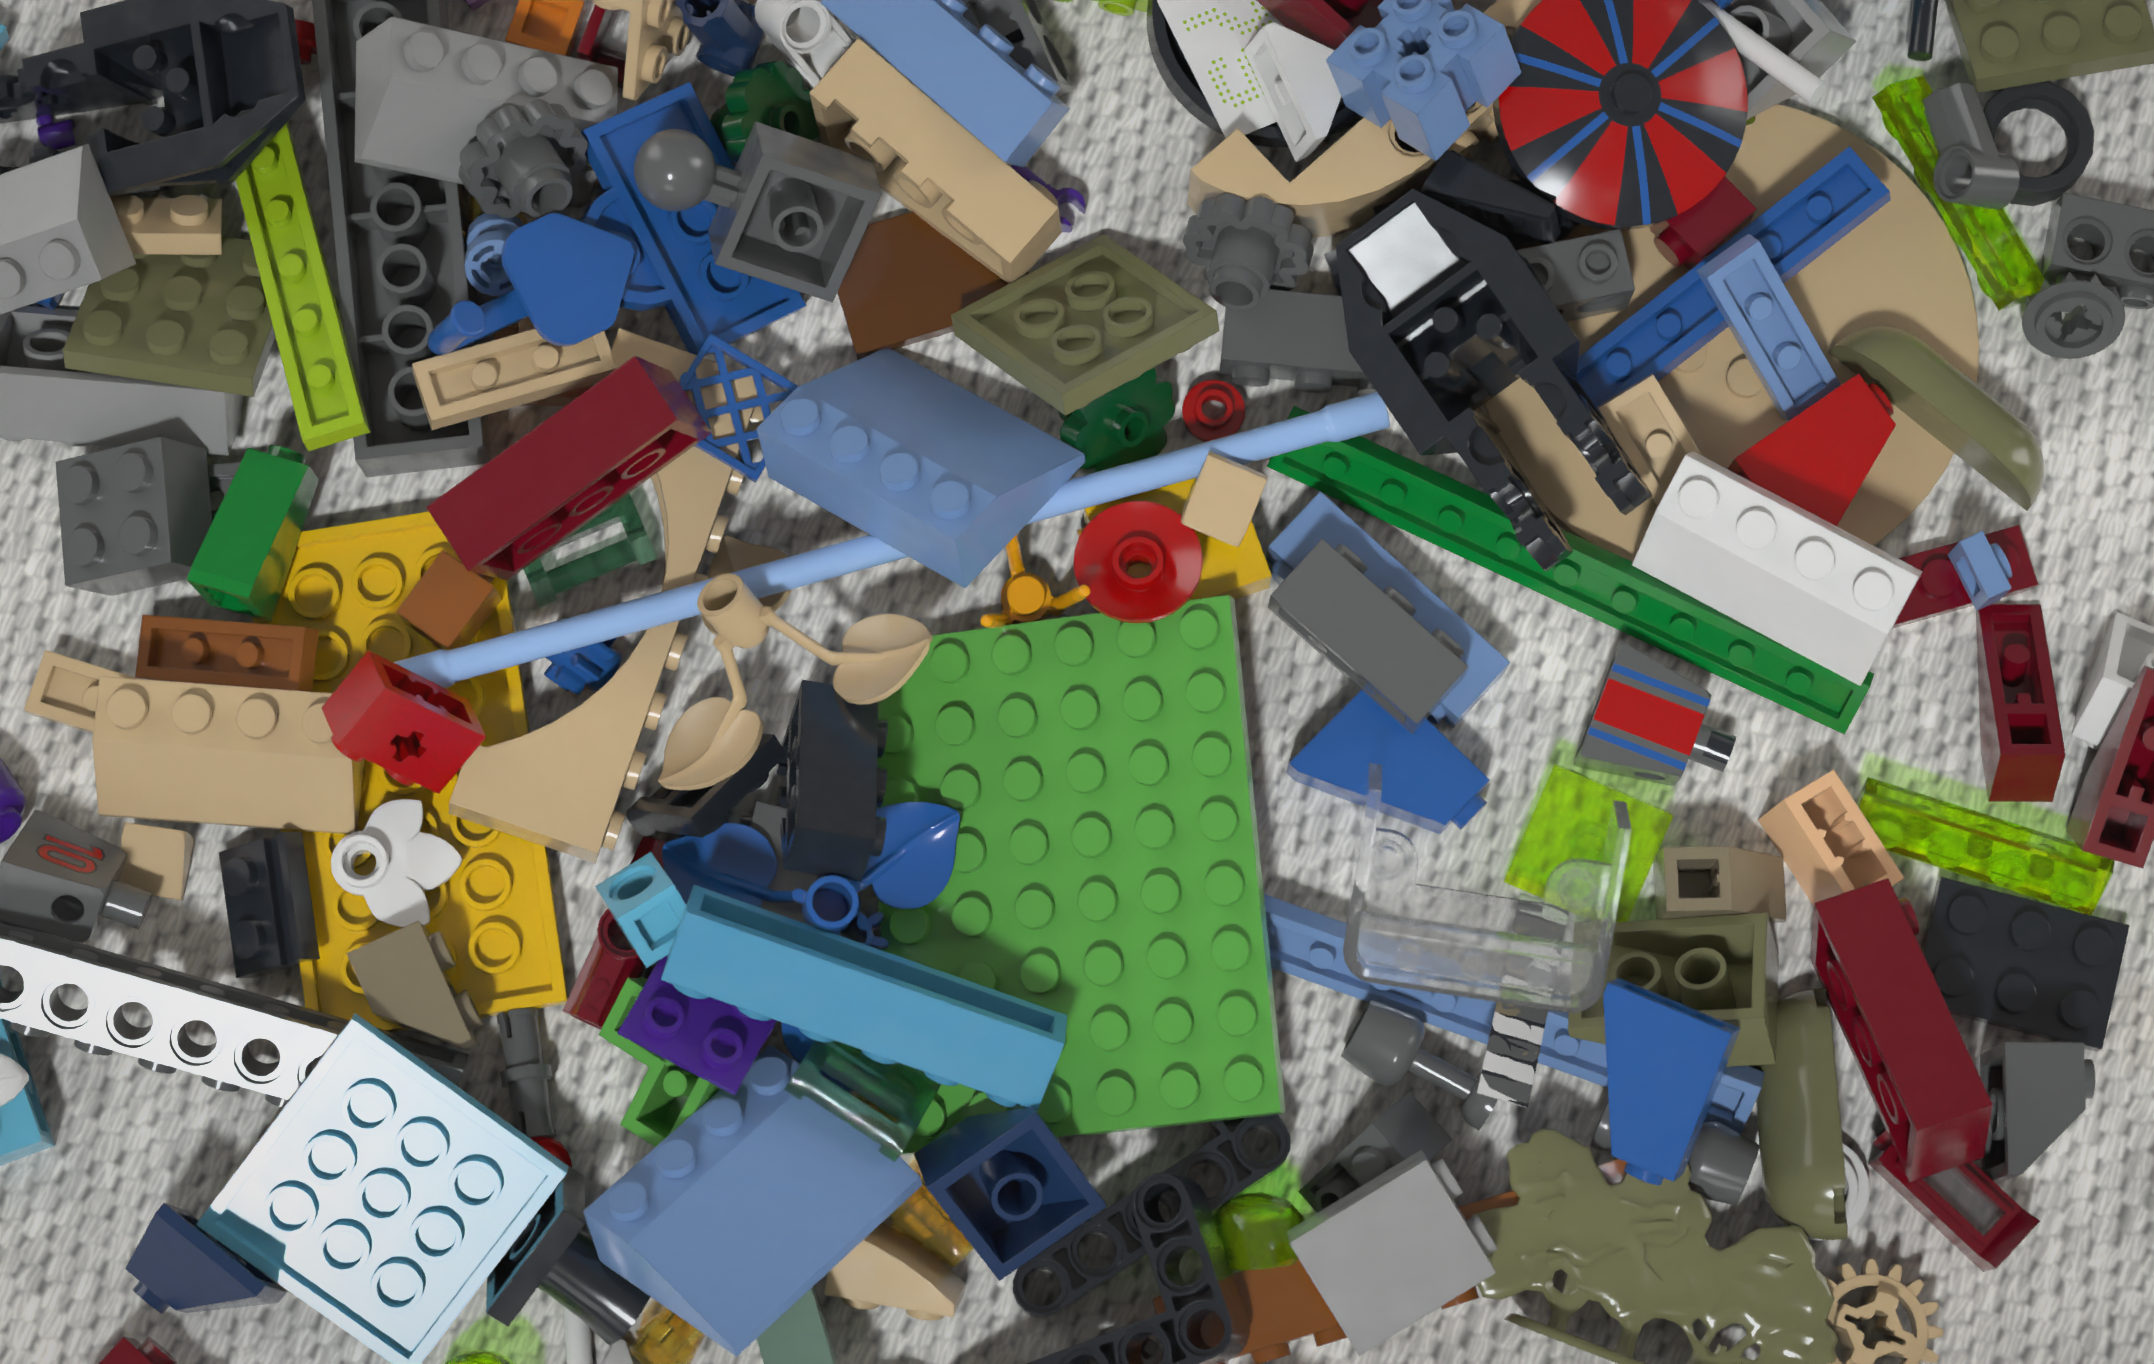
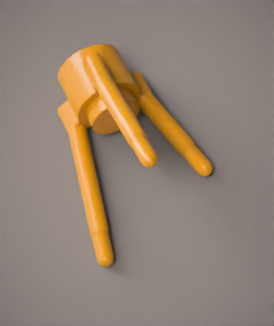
M1016 534L1005 546L1011 578L1005 582L1001 590L1002 612L984 614L980 618V623L984 627L1000 628L1004 625L1046 620L1049 614L1060 616L1066 608L1087 597L1090 594V588L1087 585H1080L1058 597L1051 596L1048 584L1040 576L1026 573Z

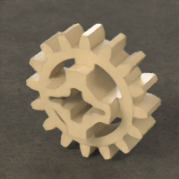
M1875 1259L1863 1261L1859 1276L1856 1275L1849 1263L1837 1266L1839 1283L1836 1284L1827 1278L1829 1290L1835 1299L1826 1323L1833 1331L1837 1332L1844 1353L1841 1360L1836 1358L1834 1363L1829 1364H1874L1876 1358L1883 1355L1901 1359L1902 1361L1899 1364L1937 1363L1939 1356L1926 1348L1928 1340L1943 1336V1329L1929 1326L1926 1316L1933 1314L1939 1307L1937 1302L1920 1304L1916 1296L1924 1286L1921 1279L1914 1280L1904 1286L1900 1283L1902 1266L1898 1264L1891 1265L1882 1276L1879 1275ZM1859 1287H1873L1863 1305L1853 1308L1847 1304L1842 1305L1837 1302L1850 1290ZM1899 1302L1909 1317L1911 1333L1903 1330L1896 1313ZM1875 1316L1877 1318L1875 1329L1883 1333L1884 1338L1891 1341H1876L1864 1346L1862 1344L1864 1333L1856 1329V1325L1849 1321H1864Z

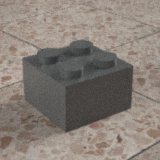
M160 436L55 462L65 586L113 596L187 579L193 561L212 524L207 453L205 448Z

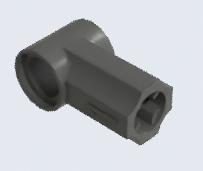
M1958 82L1950 87L1936 89L1923 100L1925 106L1923 112L1939 155L1933 177L1937 194L1944 201L1998 210L2006 207L2014 199L2018 190L2019 169L2012 157L2004 153H1998L1975 86Z

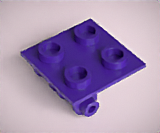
M668 955L663 957L656 964L617 1034L736 1095L777 1020H756L744 1015L736 1006L711 997L706 999L692 998L679 992L673 984L661 980Z

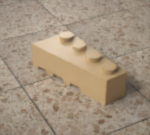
M858 38L809 93L822 144L873 161L880 189L911 212L913 211L1008 284L1025 276L1062 233L1059 208L1057 207L1058 201L1048 189L1034 180L1026 181L1008 163L999 158L861 39Z

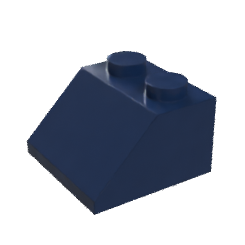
M1033 1106L968 1116L914 1153L926 1188L999 1281L1107 1207L1105 1200Z

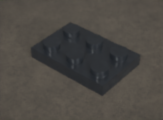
M1940 877L1936 882L1921 950L1952 1015L2061 1043H2084V1049L2098 1052L2103 1048L2130 925Z

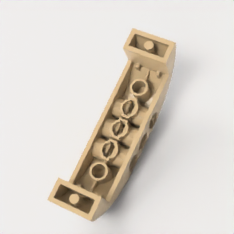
M1497 0L1483 13L1503 24L1508 38H1510L1523 18L1542 0ZM1476 101L1465 112L1470 127L1447 150H1454L1473 161V157L1469 153L1482 140L1487 138L1491 144L1499 140L1494 120L1493 103L1487 108ZM1363 118L1289 183L1237 128L1191 168L1187 204L1198 214L1201 202L1204 199L1216 198L1224 193L1235 194L1245 202L1250 198L1262 196L1270 199L1275 204L1292 210L1294 214L1293 224H1299L1308 228L1312 233V238L1333 236L1363 226L1375 217L1373 210L1375 207L1397 200L1412 189L1422 192L1423 184L1441 157L1435 161L1400 140L1391 119L1380 128L1366 118ZM1403 149L1412 150V151H1414V152H1413V153H1412V152H1408V151H1405V150H1403Z

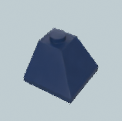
M163 1203L154 1214L125 1268L139 1280L132 1290L147 1304L162 1314L169 1306L176 1311L193 1313L279 1303L287 1293L258 1268L198 1227L197 1223L199 1220L190 1212L167 1203Z

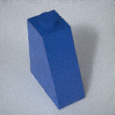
M1362 690L1289 762L1286 771L1295 782L1441 834L1452 822L1462 830L1484 808L1487 802L1480 794L1490 781L1427 719L1412 735Z
M1617 978L1607 983L1603 994L1611 1156L1627 1162L1624 1171L1637 1179L1654 1185H1661L1664 1178L1674 1182L1685 1171L1741 1028Z

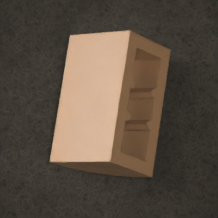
M1834 769L1783 799L1758 819L1813 906L1814 903L1886 878L1889 879L1892 887L1904 879L1899 868Z

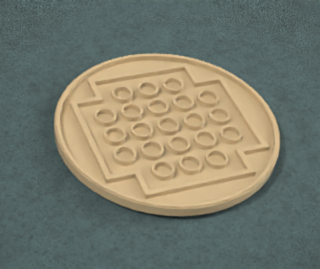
M1776 104L1746 120V128L1741 146L1725 176L1757 208L1751 222L1849 146L1890 191L1891 200L1784 283L1841 385L1856 374L1832 356L1829 351L1848 334L1871 326L1897 327L1914 334L1968 378L1977 383L1979 335L1977 312L1971 284L1960 253L1945 223L1921 190L1898 166L1879 150L1852 132L1821 117L1792 107ZM1581 223L1573 226L1569 234L1555 242L1613 230L1591 227ZM1649 227L1621 230L1635 286V291L1627 309L1567 322L1580 341L1579 357L1689 272L1683 264L1676 267L1661 255L1653 241L1656 236L1650 231ZM1538 241V242H1536V243H1533V244H1531V245H1528V246H1526V247H1524V248H1521V249H1519V250L1526 249V248H1531V247H1536V246H1541V245H1546V244H1551V243H1545V244H1544V243H1540V242ZM1729 327L1658 381L1702 456L1726 469L1734 458L1788 422L1780 416ZM1521 377L1483 404L1487 418L1495 422L1500 428V436L1555 522L1565 531L1633 562L1658 507L1653 498H1649L1627 515L1621 513L1595 480L1597 476L1574 443L1563 434L1556 423V419L1536 390L1524 382ZM1892 403L1894 414L1890 417L1896 423V426L1837 526L1873 546L1877 545L1900 526L1920 505L1946 470L1954 454Z

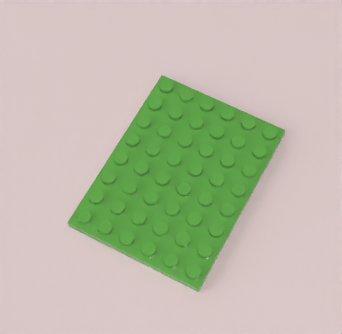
M1230 595L1188 600L1185 605L1173 614L1148 623L1122 622L1099 612L1004 625L1000 628H982L932 635L933 640L930 642V649L913 675L899 690L878 702V719L888 721V733L882 758H877V767L887 769V784L881 807L905 802H927L947 806L959 812L960 824L956 838L954 866L949 882L935 900L917 909H895L883 904L878 899L879 912H882L884 915V920L880 924L881 937L889 942L888 949H883L882 951L1067 1015L1065 1044L1037 1111L1058 1139L1285 1114L1235 599ZM898 1062L892 1064L899 1154L914 1155V1153L968 1116L1026 1108L1022 1105L1015 1108L1006 1107L992 1101L982 1091L961 1084L956 1086L942 1085L928 1078L921 1070Z

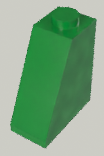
M269 445L267 453L247 448L187 577V581L210 605L271 623L319 482L318 477L310 466L304 464L306 460L304 455L276 445Z

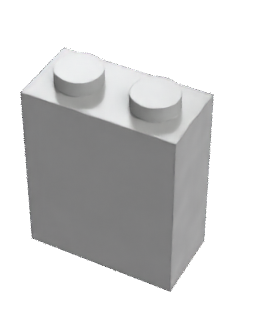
M1422 1149L1287 1231L1290 1246L1359 1356L1496 1273L1488 1256L1498 1249L1494 1240L1478 1215L1466 1221L1453 1199L1462 1194L1463 1191L1443 1158L1431 1164Z

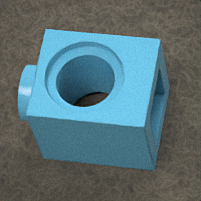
M650 852L595 886L646 968L668 955L686 907L675 885Z

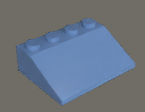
M890 348L877 351L797 387L756 428L769 478L963 588H966L1085 463L1084 453Z
M770 1045L754 1060L736 1095L723 1089L719 1090L588 1206L583 1213L600 1262L737 1357L922 1186L920 1176L816 1074Z

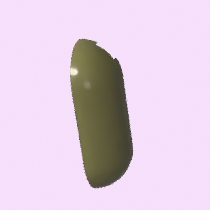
M1891 326L1866 327L1848 334L1831 348L1829 353L1856 375L1859 373L1867 384H1876L1892 404L2026 511L2030 509L2043 483L2044 459L2036 436L2019 417L1925 342L1906 330Z
M1826 988L1805 989L1793 992L1778 1001L1776 1064L1753 1065L1754 1069L1765 1072L1762 1088L1756 1099L1763 1188L1771 1208L1786 1225H1796L1803 1228L1808 1237L1823 1240L1847 1239L1848 1230L1843 1188H1846L1830 1006L1826 1004Z

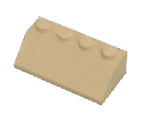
M99 676L92 744L98 814L100 816L351 834L358 831L365 759L362 762L349 759L331 741L333 734L321 707L333 693Z

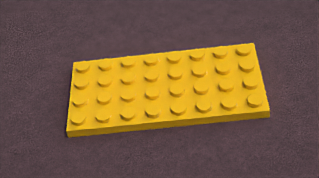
M429 511L301 532L271 623L252 618L253 623L318 629L319 635L312 692L334 693L368 650L391 662L440 650L405 625L396 611L442 550L458 561L460 558ZM494 578L491 582V585L496 588L502 601L468 645L516 632L508 580ZM520 664L461 680L453 686L446 688L470 701L486 736L480 744L481 746L489 747L530 733ZM365 759L358 831L364 830L373 811L379 806L392 800H419L423 805V824L420 832L444 839L462 856L461 866L448 881L433 890L424 891L430 910V922L425 927L430 935L441 931L451 950L456 966L447 970L456 994L467 989L480 1018L496 1016L502 1012L508 1014L509 1010L519 1008L539 1009L566 1004L569 994L547 847L448 814L449 802L461 768L438 794L417 783H414L412 786L404 785L395 780L383 767ZM281 829V832H302L320 955L318 960L299 963L305 1007L348 1020L356 1013L374 1027L390 1032L409 1030L382 1020L372 1012L347 956L348 952L402 928L389 925L377 919L372 914L364 896H357L347 892L335 880L331 870L332 854L337 844L349 834ZM370 853L361 854L354 861V871L361 876L372 873L376 867V858Z

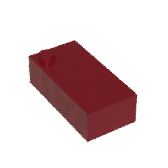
M634 356L426 508L467 571L509 580L712 434V432L670 370Z
M1886 878L1814 903L1810 959L1822 987L1826 988V996L1909 1182H1913L1983 1158L1993 1104L1915 935L1919 934V925L1914 909L1906 897L1897 898L1889 879Z

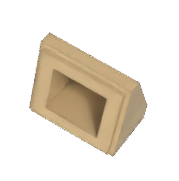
M1209 451L1184 504L1181 523L1232 546H1240L1267 482L1268 475Z
M124 822L121 835V849L126 852L127 858L119 881L150 892L154 897L183 901L195 838L186 831Z

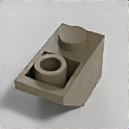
M1731 846L1663 847L1653 861L1656 920L1767 912L1770 923H1783L1786 921L1783 857Z
M418 920L347 953L370 1008L379 1018L467 1051L479 1046L473 1029L483 1024L467 989L456 994L447 970L456 966V962L441 931L430 935L428 929Z

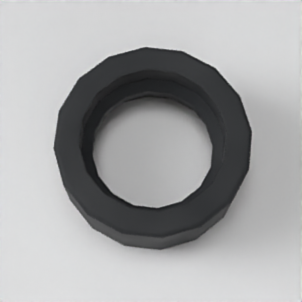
M2048 81L2001 89L1983 107L1994 143L1995 131L2001 120L2011 112L2024 108L2036 109L2053 117L2063 128L2067 138V153L2061 166L2051 174L2039 178L2019 174V187L2010 204L2037 206L2058 199L2064 192L2074 186L2093 155L2094 128L2087 109L2072 92Z

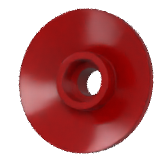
M1130 501L1114 505L1095 516L1086 525L1077 541L1074 552V572L1078 586H1089L1090 594L1085 597L1086 600L1099 612L1112 619L1128 623H1148L1163 619L1185 605L1199 584L1203 569V556L1200 541L1194 529L1182 524V516L1176 511L1158 503ZM1136 563L1146 564L1151 569L1150 573L1143 578H1133L1127 571Z

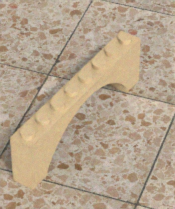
M620 328L611 349L617 368L632 357L637 356L670 370L678 383L681 375L688 371L697 356ZM706 358L702 359L695 371L697 379L719 375L716 362ZM726 366L728 372H732V371H737V370H738V369H735V368ZM752 376L730 381L736 403L758 398ZM722 383L700 388L706 410L727 405ZM686 391V395L696 408L692 391ZM760 406L738 411L744 433L757 430L756 428L764 420ZM730 413L708 418L714 440L735 435ZM738 444L718 448L743 463L741 456H738L740 451ZM695 446L651 477L657 494L664 528L665 564L661 592L709 578L707 575L698 573V569L705 550L717 554L729 517L718 514L725 492L738 495L744 478L743 475L733 470V468ZM680 620L647 629L629 659L607 684L583 704L553 723L524 736L489 747L479 745L461 768L449 802L448 814L595 864L601 847L614 851L626 814L614 809L622 787L631 790L636 788L647 756L645 753L636 751V746L643 727L656 730L668 695L656 691L664 668L673 671L677 670L688 635L677 631Z

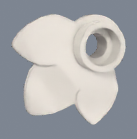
M392 800L379 806L373 811L364 830L344 837L335 847L331 858L333 876L344 890L357 896H364L372 914L377 919L389 925L402 928L418 920L424 926L429 924L430 910L424 891L433 890L448 881L456 873L463 861L462 856L447 841L432 834L420 832L423 824V805L419 800ZM364 853L373 854L376 858L374 871L365 876L356 874L354 871L355 859Z

